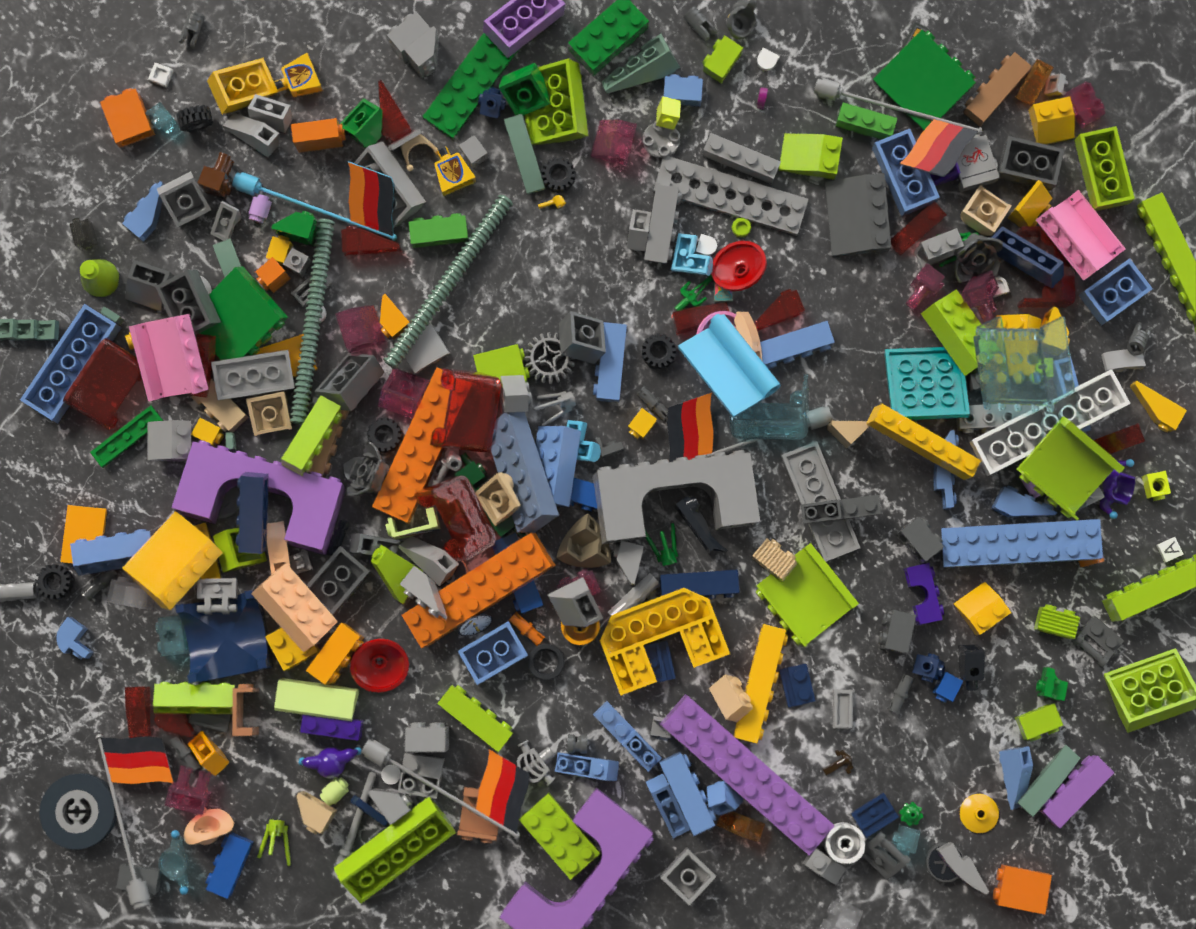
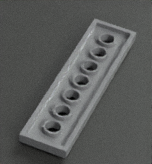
M670 156L663 157L653 192H655L656 184L679 187L678 192L682 193L681 201L733 217L745 218L750 222L796 236L798 235L808 203L807 198ZM678 174L682 177V181L674 183L671 177ZM692 180H697L700 183V187L692 189L689 183ZM714 185L717 187L718 192L710 194L707 188ZM733 191L736 194V198L729 200L726 198L725 193ZM747 196L752 197L754 203L750 206L746 205L743 201ZM769 202L772 205V209L765 211L762 209L761 204ZM786 207L790 210V215L784 217L780 214L779 210Z

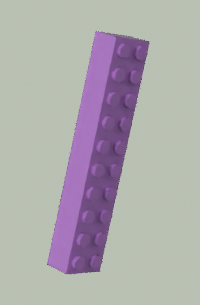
M687 695L682 697L660 723L662 727L809 856L835 826Z

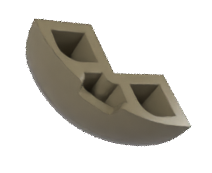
M589 514L584 515L570 528L560 544L556 557L566 564L584 568L600 567L611 563L609 544H602L600 526Z

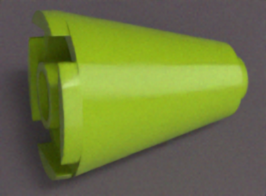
M102 259L87 260L80 266L82 286L90 295L106 297L117 289L119 272L111 262Z

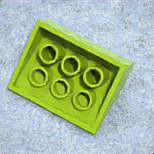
M568 58L538 67L545 79L550 105L525 115L526 128L532 146L572 141L587 137L588 128L579 63Z
M1176 648L1104 673L1113 702L1127 733L1196 709V684Z

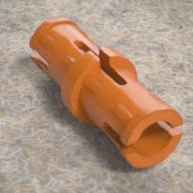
M515 612L508 620L521 631L520 634L525 635L536 646L545 638L532 626L531 622L528 623L518 612Z

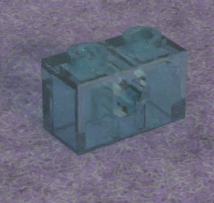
M180 616L159 617L158 622L155 624L156 633L159 634L160 641L157 642L158 653H161L162 657L188 654L187 637ZM171 633L175 634V637L168 639V635Z

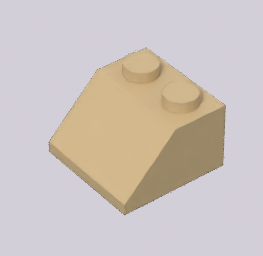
M306 791L299 792L297 800L303 823L307 825L306 829L314 834L323 833L327 830L337 809L328 806L325 802Z

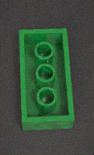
M616 0L568 42V50L592 76H595L649 28V20L630 0Z

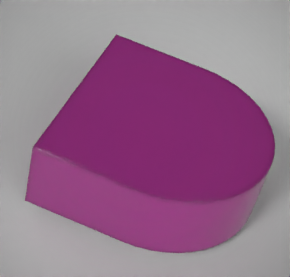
M761 87L759 90L757 109H764L767 88Z

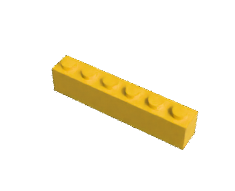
M884 404L873 408L866 423L963 480L974 477L981 462L980 459Z
M766 624L761 626L745 693L751 699L750 703L753 709L737 722L734 732L735 738L753 743H758V740H762L764 729L761 728L762 723L767 721L769 710H766L767 703L772 701L774 691H771L772 684H776L779 672H776L777 664L781 665L783 653H780L782 645L786 646L788 639L785 629Z

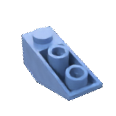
M161 181L150 188V193L138 201L135 210L129 212L122 223L143 242L157 226L163 202L157 191V188L164 185Z
M1011 486L1000 489L991 508L1006 517H1049L1057 513L1052 510V506L1046 503L1041 505L1035 502L1036 499L1027 494L1023 496L1018 493L1017 489Z
M1029 746L999 751L1000 763L1004 774L1003 780L1008 794L1007 800L1011 810L1021 807L1017 802L1028 790L1033 768Z
M558 752L555 772L617 781L619 761Z

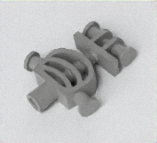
M528 740L518 744L523 753L517 759V766L521 768L520 761L524 757L526 766L522 769L538 777L534 779L529 777V781L534 783L543 779L547 786H549L555 777H551L547 773L550 768L546 763L555 757L554 753L549 747L538 753L535 748H529ZM529 753L532 760L530 763H528L527 754ZM538 768L543 773H537L536 771H534V769Z

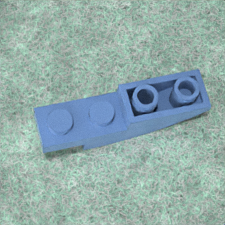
M950 430L944 439L958 446V435H955L954 430ZM935 464L933 477L934 491L941 490L943 509H951L957 501L956 493L952 490V485L955 484L954 474Z
M608 701L593 714L648 772L662 759Z

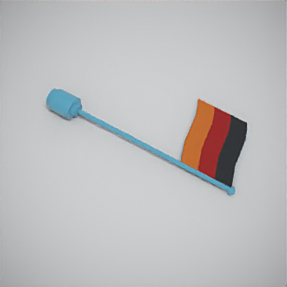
M348 162L351 177L349 190L350 219L263 188L260 178L250 174L237 172L233 179L232 186L246 194L254 196L256 193L259 194L260 191L391 238L392 241L397 239L396 234L393 232L392 221L394 200L392 177L355 163Z

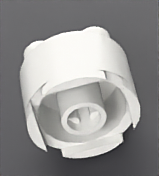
M845 822L834 824L835 826L823 839L825 851L832 859L839 863L848 864L856 862L861 858L865 850L864 835L852 824ZM842 839L847 840V847L841 846Z

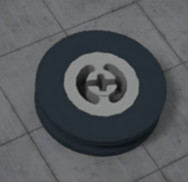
M72 774L58 779L47 789L40 804V822L44 832L54 843L67 849H84L100 843L111 833L117 821L110 786L101 778L91 774ZM72 799L75 802L70 805L68 810L78 808L80 810L90 809L88 804L84 802V799L89 802L92 812L90 819L86 823L83 820L88 817L89 813H69L68 815L74 820V823L67 817V806Z

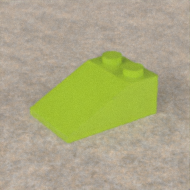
M785 133L779 171L834 180L837 175L843 137L824 134Z

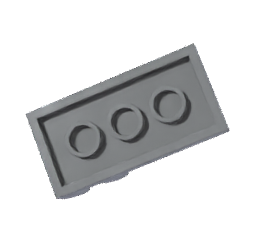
M288 350L211 362L217 400L295 388Z

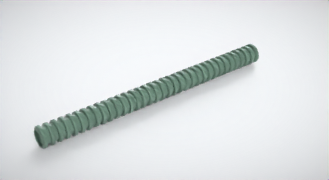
M499 195V199H496L495 204H492V209L488 210L489 213L485 214V218H482V223H479L478 228H475V233L473 232L471 234L472 237L468 238L469 242H466L465 247L461 248L462 252H458L459 256H456L455 261L451 262L452 266H449V270L444 272L445 276L442 275V280H439L438 285L434 286L435 290H432V294L428 295V300L425 299V304H422L421 309H418V314H415V318L411 319V324L408 323V328L404 329V333H401V338H398V342L394 343L395 347L390 349V353H387V358L384 357L383 360L393 369L399 368L398 364L402 363L401 360L406 358L405 354L408 355V350H411L412 345L416 344L415 340H418V336L423 334L422 330L426 329L425 326H428L429 321H432V316H435V312L439 311V306H442V302H445L446 297H449V292L453 291L452 288L456 287V282L458 283L460 281L459 278L463 277L462 273H465L466 268L470 267L469 263H472V259H475L476 254L480 253L479 249L483 248L482 245L486 244V240H489V235H492L493 230H496V225L498 226L500 224L499 221L503 220L502 216H506V211H509V207L513 206L512 201L508 197Z
M329 219L318 220L319 225L317 229L319 231L316 232L318 237L315 238L317 243H315L316 249H314L315 254L312 261L314 266L311 267L313 272L310 274L312 276L310 278L311 283L309 284L310 289L308 290L310 295L307 296L309 301L306 302L308 305L306 307L307 313H305L306 318L304 319L306 324L303 325L305 330L302 331L304 336L301 338L303 340L301 342L302 348H300L301 354H299L301 359L298 360L300 365L297 367L299 371L297 372L298 377H296L297 383H295L297 388L294 389L296 395H293L295 401L292 402L294 407H292L293 413H291L292 419H290V422L302 425L308 416L306 415L309 412L307 407L310 406L308 401L311 400L309 397L311 394L310 389H312L311 383H313L311 378L314 377L312 371H315L313 365L316 364L314 362V359H316L315 354L317 353L316 348L318 347L316 343L319 341L317 336L320 335L318 332L320 330L319 324H321L320 319L322 318L320 314L323 312L321 307L324 306L322 301L325 299L323 297L325 295L324 289H326L325 284L327 283L325 278L328 277L326 272L329 270L327 268L329 266L328 261L330 260L329 255L331 254L329 249L332 248L330 243L333 242L331 237H333L332 232L335 222Z

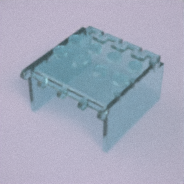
M1001 316L977 326L976 335L973 336L985 410H990L991 404H998V409L1004 411L1006 404L1014 405L1016 411H1021L1022 405H1031L1032 412H1038L1039 406H1046L1047 412L1053 413L1054 403L1075 392L1064 316L1045 324L1040 329L1003 328Z

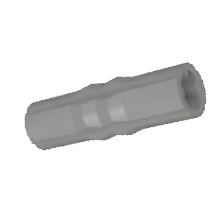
M649 573L607 613L611 616L641 604L661 584Z
M35 582L0 584V602L35 599L38 594L37 585Z

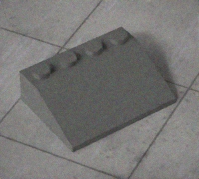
M884 173L865 174L825 182L832 257L889 252L891 249Z

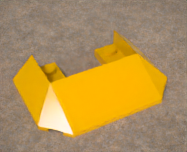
M682 588L611 615L600 642L620 695L657 682L644 645L680 631L693 668L730 654L708 598Z

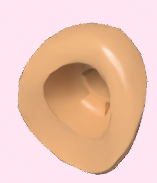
M208 809L195 816L188 823L184 832V840L190 845L212 844L220 835L232 830L234 821L227 812L221 809Z

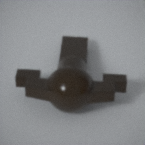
M837 749L835 750L837 757L841 755L842 758L823 768L825 775H828L847 764L848 767L845 770L849 774L851 773L850 770L853 769L852 757L844 750L839 751Z

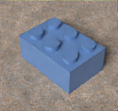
M1129 258L1083 291L1079 297L1102 326L1153 288Z
M506 622L458 650L477 685L529 656L510 622Z

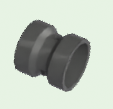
M568 734V754H574L575 752L587 754V734H581L580 736Z

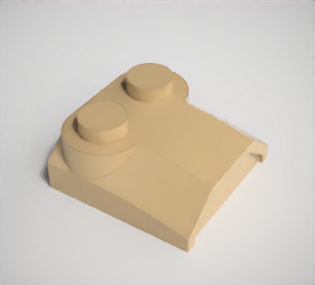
M980 185L960 215L965 224L980 234L992 236L1011 208V205Z
M285 391L259 394L246 399L254 436L292 429L287 404L288 399Z
M502 472L497 473L474 493L494 526L509 518L520 508V503L513 491V480L508 474H503Z

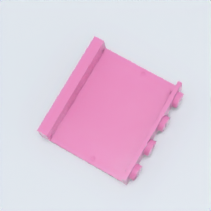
M1079 190L1056 207H1051L1036 219L1083 280L1087 279L1125 250V247Z
M189 314L129 326L148 401L187 393L195 394L208 390Z

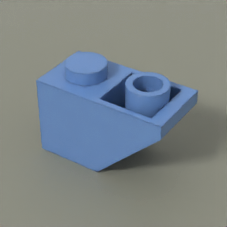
M725 781L716 782L707 787L708 807L718 816L736 810L743 802V797Z

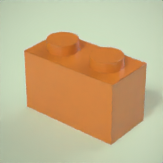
M273 257L255 271L259 276L256 278L266 291L270 289L273 293L291 279Z

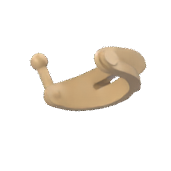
M421 134L401 145L408 171L413 170V166L409 164L408 154L415 145L427 144L438 155V149Z

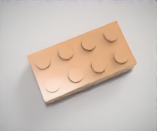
M287 563L277 569L251 593L303 652L315 645L338 622Z

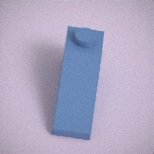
M664 774L647 781L646 784L672 838L689 831L690 828Z

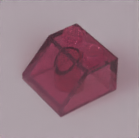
M619 119L600 120L591 157L627 166L637 124Z
M374 305L354 307L335 313L346 349L349 353L385 342Z
M393 369L381 390L378 407L413 419L430 380L399 369Z

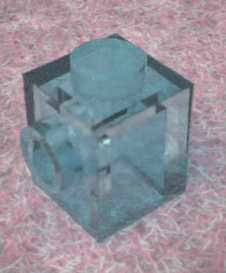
M899 825L897 832L893 834L892 843L903 855L916 854L921 831Z

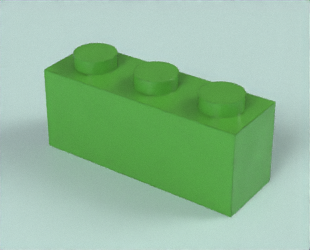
M843 102L835 126L882 140L893 135L897 118Z
M460 213L451 214L450 217L445 218L440 215L433 216L432 219L428 220L414 218L413 221L409 222L412 248L469 242L466 216H462Z

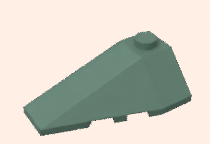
M662 34L645 43L638 55L635 57L631 55L624 67H618L602 81L607 94L664 78L680 68Z

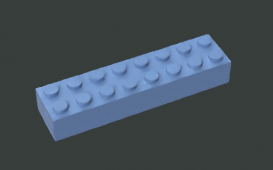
M1100 519L941 528L942 545L944 546L942 548L944 568L1103 559Z

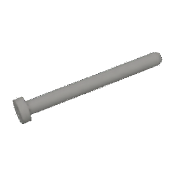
M374 772L369 773L360 798L366 803L370 796L367 792L372 790L376 778V773ZM358 807L344 849L340 848L339 854L344 856L353 854L351 849L364 814Z

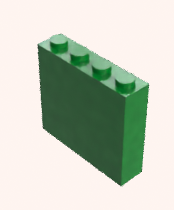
M921 30L875 76L873 81L899 107L942 119L976 85L974 81L976 77L969 70L965 72L961 68L963 64L956 57L952 59L947 54L949 50L943 44L938 45L934 41L935 37L931 32ZM907 113L923 130L933 121Z
M243 266L235 267L209 294L221 323L198 335L220 360L252 356L259 352V347L262 344L267 343L272 338L271 334L275 330L278 331L285 325L284 321L288 316Z

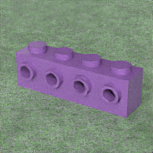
M1087 756L1082 761L1080 769L1078 771L1076 769L1073 770L1068 776L1069 780L1065 784L1061 783L1056 789L1055 794L1039 809L1055 827L1061 828L1114 774L1098 756Z

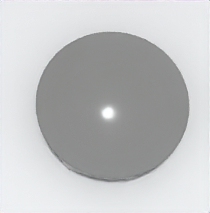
M655 121L643 133V146L654 157L663 158L671 156L679 147L680 134L676 128L672 130L656 126Z

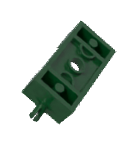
M466 452L463 453L460 457L466 466L458 471L455 476L501 538L508 536L514 531L520 539L525 537V533L517 532L512 515L494 526L474 495L479 490L478 486L487 480L485 477L487 472L480 462L476 464Z

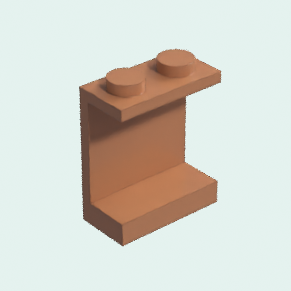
M238 684V688H233L232 736L259 735V727H243V692H259V688H253L254 684Z
M465 787L463 793V802L475 809L479 788ZM462 806L457 835H462L461 839L473 840V837L481 838L480 842L492 843V840H497L499 827Z

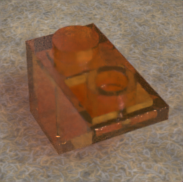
M1036 59L1015 98L1032 106L1054 67Z
M730 811L720 815L716 826L741 837L759 842L765 823L735 811Z

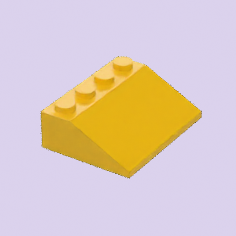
M175 511L122 569L161 608L171 610L223 552L207 536Z

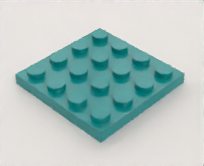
M945 347L885 349L884 357L891 409L910 420L969 418L970 410L965 376Z

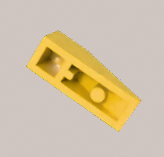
M1138 381L1132 383L1130 388L1152 421L1158 425V428L1164 432L1176 430L1187 410Z

